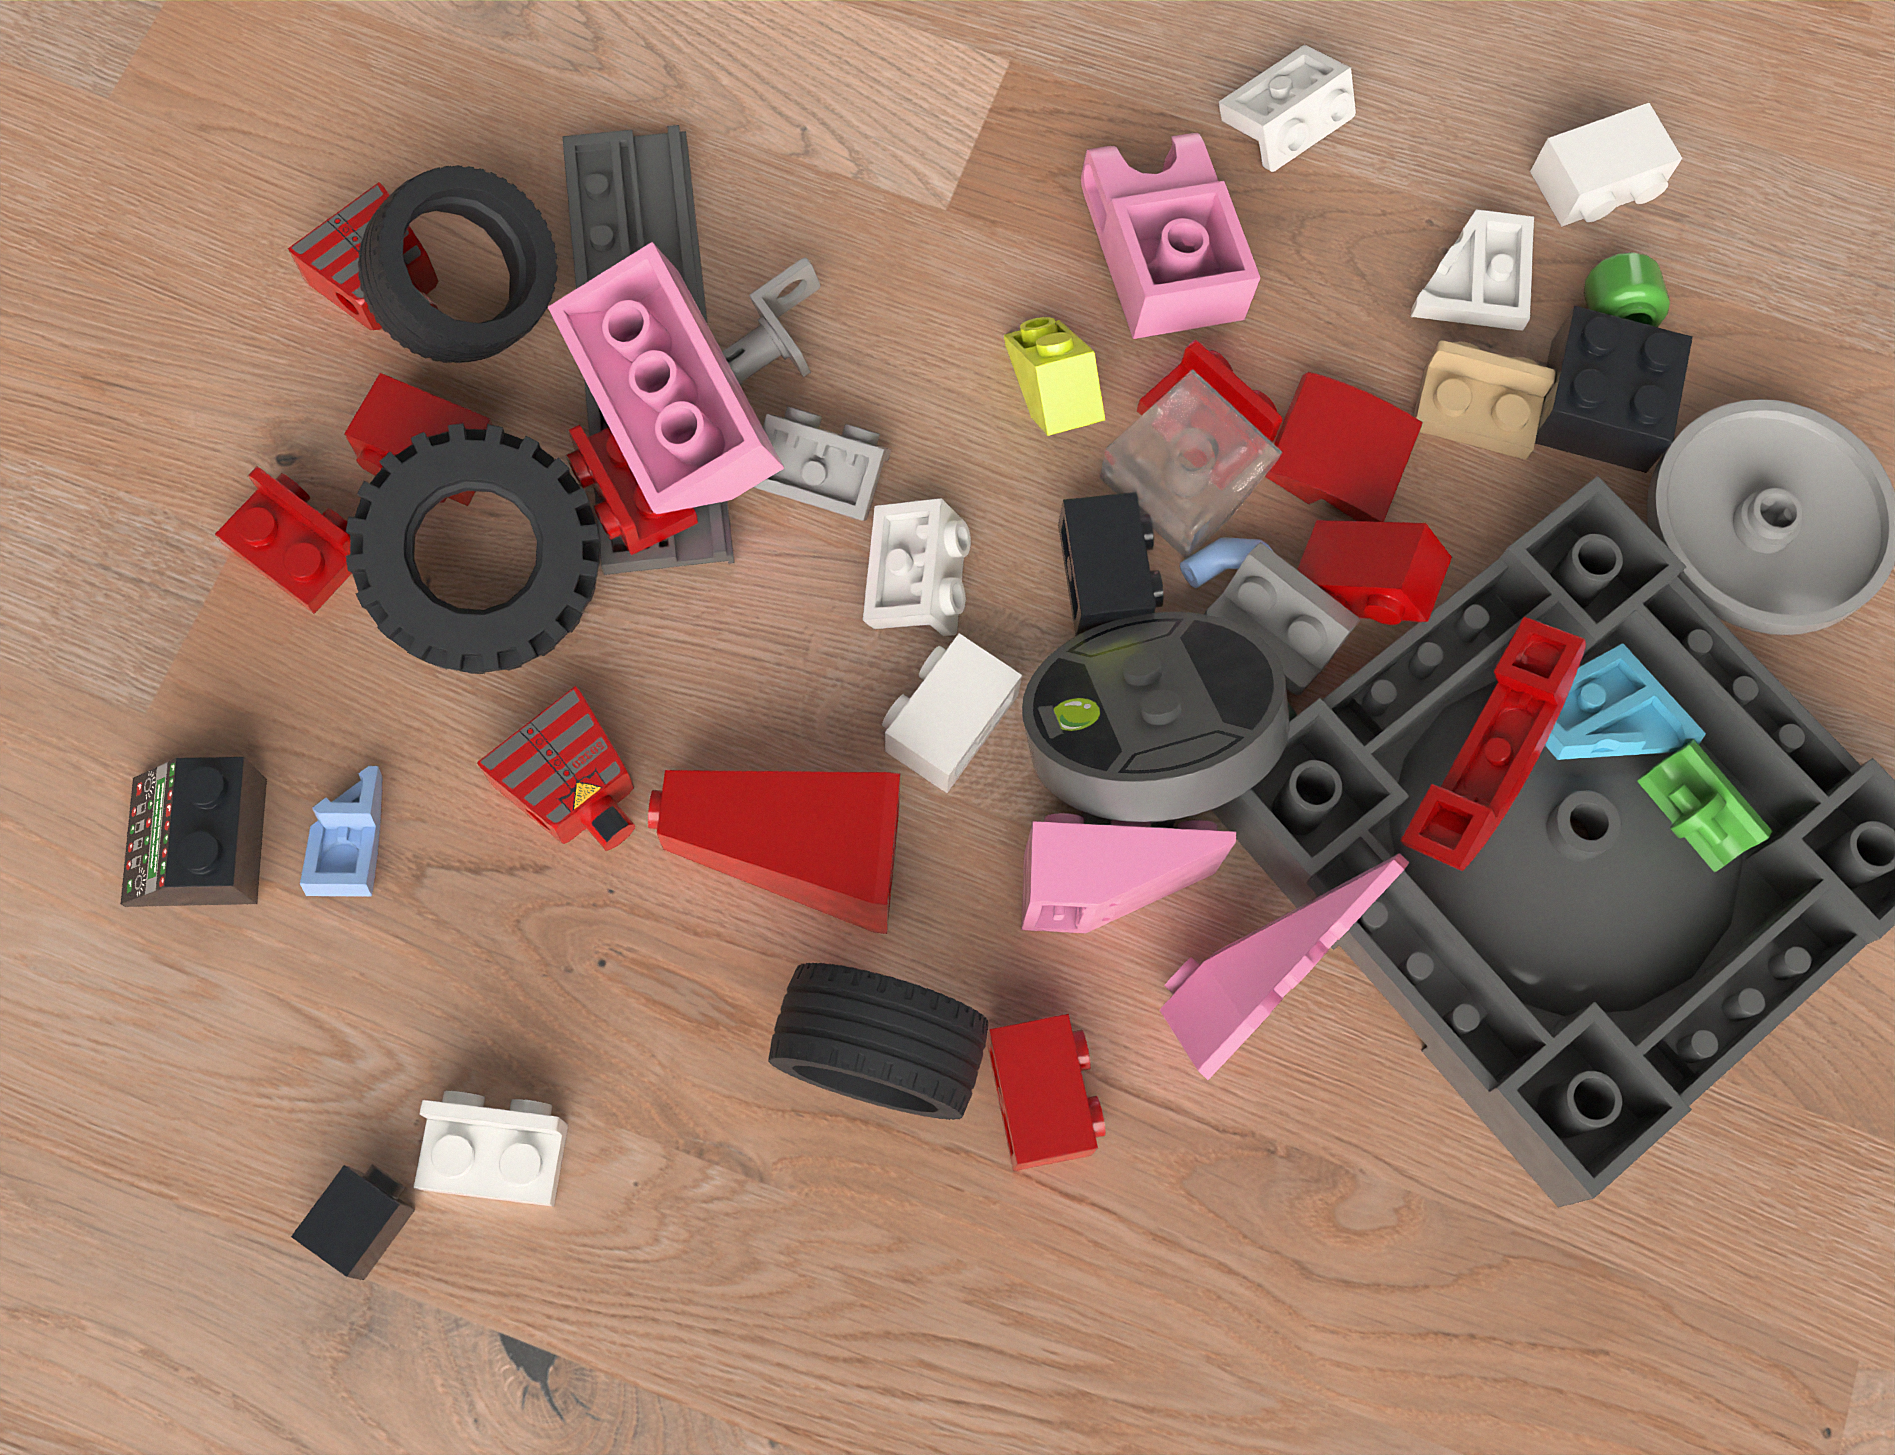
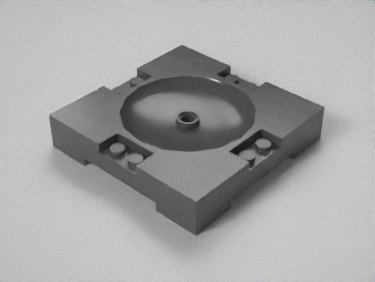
M1599 476L1595 477L1510 545L1498 560L1431 613L1428 622L1416 624L1323 700L1319 698L1291 720L1284 751L1270 772L1244 794L1228 803L1211 809L1229 831L1236 832V839L1296 908L1399 853L1409 861L1404 871L1339 940H1336L1331 948L1334 950L1340 946L1427 1045L1422 1050L1424 1055L1558 1208L1591 1200L1599 1195L1692 1110L1689 1106L1867 944L1879 940L1895 926V780L1874 758L1860 765L1678 578L1686 568V565ZM1523 617L1584 638L1587 645L1579 667L1623 643L1706 733L1699 746L1772 830L1768 839L1744 851L1723 868L1714 872L1685 837L1678 838L1670 829L1672 825L1671 820L1637 782L1642 774L1674 752L1557 760L1550 750L1544 746L1535 766L1507 814L1484 847L1463 871L1407 847L1401 842L1402 836L1431 784L1439 787L1442 785L1495 689L1498 681L1494 670ZM1570 818L1578 820L1585 826L1588 831L1589 840L1582 839L1575 834L1570 824Z

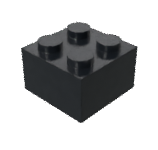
M1574 306L1551 342L1546 367L1554 369L1556 376L1553 386L1544 398L1535 444L1647 473L1673 443L1693 336Z

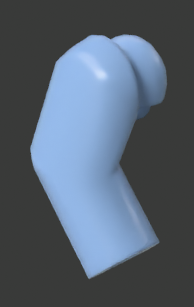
M1221 537L1180 562V569L1187 582L1192 587L1198 588L1227 569H1239L1247 555L1260 542L1270 550L1272 549L1261 539Z

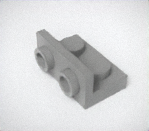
M787 406L784 417L767 414L763 429L781 460L784 469L760 482L754 488L866 521L883 463L889 460L891 449L877 445L880 434L845 424L843 433L838 434L819 428L822 416Z
M1261 542L1247 555L1224 593L1204 613L1205 615L1219 617L1239 624L1261 637L1278 656L1283 667L1286 688L1295 695H1300L1324 670L1361 620Z

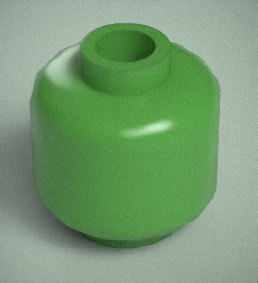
M1629 252L1613 255L1595 266L1585 279L1584 297L1589 310L1654 327H1659L1668 315L1670 299L1658 263L1645 254Z

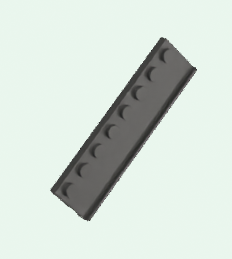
M679 125L667 126L668 133L634 136L633 130L562 136L576 289L653 242L679 271L708 325L686 131L680 132ZM584 379L589 436H592L609 428ZM594 489L595 504H598L602 501ZM728 501L693 507L697 514L698 524L633 555H630L621 536L612 540L608 538L597 517L600 560L604 575L728 561V564L735 563Z

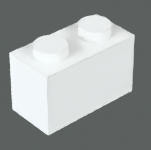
M1646 103L1548 138L1530 172L1562 227L1585 219L1586 222H1594L1608 215L1615 207L1634 200L1637 204L1653 200L1668 187L1667 181L1682 160V157L1650 103Z
M960 633L947 650L941 646L934 649L919 673V677L924 681L911 698L902 694L891 706L882 723V726L887 729L885 732V752L946 793H948L1018 697L1022 679L1020 673Z

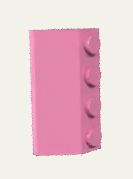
M653 242L548 306L555 323L654 513L661 514L732 500L784 469L781 460L679 271Z

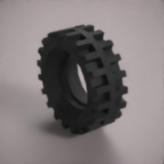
M462 423L448 425L449 431L427 437L425 432L411 438L412 445L395 456L389 452L379 461L383 467L370 483L366 481L362 483L357 492L361 500L355 517H348L346 532L350 534V555H346L347 569L353 574L358 593L355 594L362 608L368 611L378 625L377 628L388 639L406 650L407 653L446 670L450 669L470 674H485V672L499 670L509 671L522 667V664L541 655L545 656L554 650V646L569 632H573L579 624L589 601L592 600L596 589V579L600 566L599 536L590 501L584 489L580 488L570 474L569 467L559 457L557 459L540 448L539 442L528 436L521 439L505 433L503 427L488 424L487 430L466 429ZM465 491L492 492L513 502L529 519L537 540L536 565L525 587L507 602L484 610L458 608L437 598L422 581L414 559L416 533L425 515L444 498Z

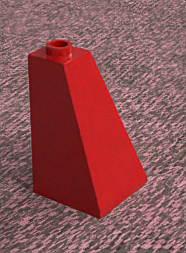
M665 770L662 790H652L648 808V828L657 829L656 834L663 850L873 933L887 934L900 809L901 773Z

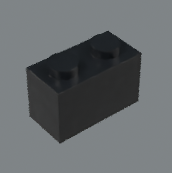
M1137 492L1064 499L1058 528L1075 637L1087 630L1117 619L1155 613L1157 607L1163 606V583L1159 570L1150 571L1147 550H1152L1154 546L1153 525L1149 513H1140Z

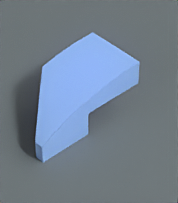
M368 766L358 773L361 780L332 802L324 798L312 807L318 821L310 826L300 885L306 896H372L378 855L382 803V774L378 766Z

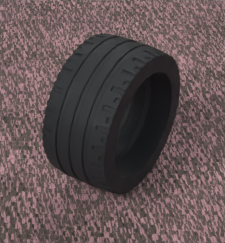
M460 165L444 166L428 170L407 180L373 214L360 244L358 277L361 283V291L364 293V300L369 306L370 313H373L374 319L382 326L385 333H389L390 337L394 341L399 342V345L403 348H408L410 352L421 355L423 358H431L436 362L467 363L499 354L533 329L548 308L547 306L555 291L554 284L557 282L556 272L558 270V265L556 264L557 253H555V243L552 241V234L547 228L546 220H543L539 209L535 208V204L526 197L523 191L520 192L513 183H508L503 177L500 178L492 172H485L481 168L474 169L471 166L462 167ZM439 211L461 215L483 228L501 249L510 274L509 300L505 309L492 320L481 323L455 320L432 307L412 284L403 259V239L409 224L421 214Z
M803 963L797 966L786 989L787 994L784 996L780 1008L781 1014L778 1015L774 1028L775 1034L772 1035L768 1062L773 1067L817 1087L888 1109L946 1120H958L963 1117L972 1097V1089L975 1087L978 1076L977 1070L980 1068L984 1054L983 1049L986 1047L988 1020L983 1014L942 993L891 976L835 964Z

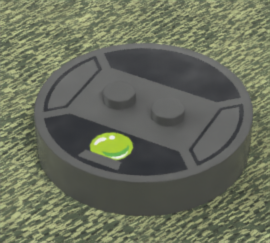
M1151 613L1117 619L1085 631L1060 646L1041 663L1026 687L1022 703V718L1033 767L1045 787L1057 798L1080 811L1120 821L1152 822L1179 819L1196 815L1230 802L1247 792L1270 772L1284 751L1290 730L1285 675L1282 664L1274 650L1257 634L1239 624L1199 613Z

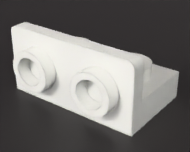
M1304 44L1220 100L1221 120L1259 141L1262 165L1269 171L1274 172L1355 116L1351 67Z
M942 498L875 506L863 621L873 629L931 625L943 636L957 634L958 616L964 611L966 601L962 583L963 561L970 551L971 538L966 522Z
M444 1091L442 1102L422 1100L420 1115L427 1118L414 1188L424 1191L554 1207L568 1124L559 1117L551 1116L552 1105L537 1101L512 1099L510 1111L483 1107L484 1096L457 1091Z

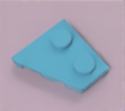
M1622 643L1578 668L1566 701L1545 746L1557 760L1670 753L1677 751L1693 739L1699 745L1706 733Z

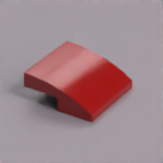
M1307 372L1302 375L1261 475L1307 504L1323 499L1356 521L1384 522L1423 422L1366 391L1323 375Z

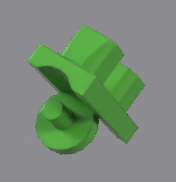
M1694 739L1642 774L1637 780L1671 820L1672 825L1670 829L1678 838L1685 837L1714 872L1723 868L1744 851L1768 839L1772 833L1768 825Z

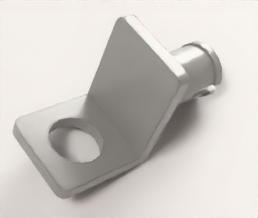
M806 257L800 259L749 295L760 316L758 319L760 326L722 351L740 385L779 356H782L784 360L790 358L803 377L811 373L801 351L777 319L816 292L821 286L812 264ZM801 280L800 284L791 293L777 298L787 285Z

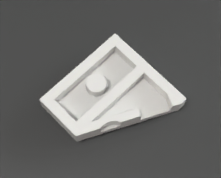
M1476 209L1455 244L1451 246L1424 290L1422 289L1411 309V317L1523 331L1530 320L1534 217Z

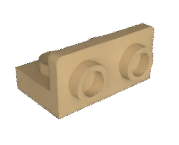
M1439 341L1424 368L1413 417L1423 422L1420 432L1527 460L1534 449L1544 398L1554 384L1556 371L1539 366L1535 361L1528 358H1509L1482 351L1477 346L1468 342Z

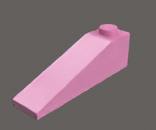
M1400 853L1219 949L1201 965L1190 957L1164 986L1173 996L1161 1007L1160 1012L1196 1069L1207 1080L1213 1076L1271 1014L1272 1010L1281 1002L1290 989H1293L1312 970L1336 940H1339L1404 871L1409 861Z

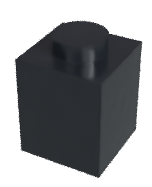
M371 1164L364 1174L359 1170L344 1165L291 1237L344 1276L365 1280L415 1209L399 1199V1196L406 1187L377 1166Z

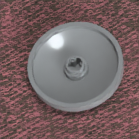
M1759 399L1734 402L1715 408L1691 422L1681 431L1661 456L1651 477L1647 498L1649 529L1686 565V568L1678 578L1716 617L1735 626L1754 632L1775 635L1804 634L1830 627L1844 620L1867 603L1881 589L1894 568L1895 491L1887 473L1871 450L1856 435L1837 421L1808 407L1778 400Z

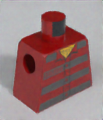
M380 182L288 248L303 279L309 286L366 328L373 331L380 330L382 326L376 322L373 313H370L369 306L364 300V293L361 291V283L358 277V255L364 232L371 217L390 196ZM408 226L403 239V259L415 288L432 307L438 310V306L427 294L436 288L439 280L426 250L411 227Z
M576 686L477 762L488 781L497 791L562 844L570 842L587 829L603 849L608 851L625 841L635 829V824L617 804L631 793L634 785L617 752L584 696Z

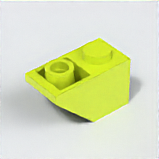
M1040 317L1023 322L1020 325L1019 331L1004 334L1005 346L1030 416L1047 436L1105 421L1094 350L1060 320L1055 321L1051 317Z

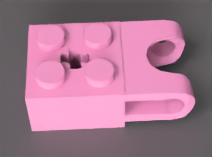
M1198 133L1171 136L1172 146L1165 158L1163 172L1159 174L1141 173L1129 167L1116 146L1086 150L1081 173V185L1133 339L1245 320L1260 281L1259 272L1225 182L1218 181L1204 141Z

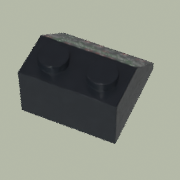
M245 757L175 758L134 777L132 781L120 904L124 907L257 904L267 779Z

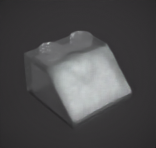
M1192 369L1105 449L1100 479L1116 494L1137 492L1140 513H1149L1153 529L1187 559L1233 516L1278 461L1282 451Z

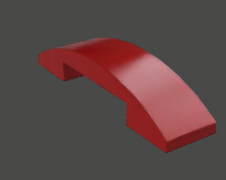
M1523 617L1494 670L1498 681L1495 689L1442 785L1439 787L1431 784L1401 838L1403 845L1461 871L1471 863L1507 814L1535 766L1573 684L1587 645L1584 638Z

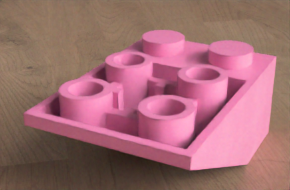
M1064 813L1047 815L1044 817V822L1033 821L1024 852L1021 930L1088 933L1214 875L1236 843V832L1218 831L1217 824L1200 820L1181 822L1177 825V829L1151 827V822L1111 820V825L1084 824L1083 817Z

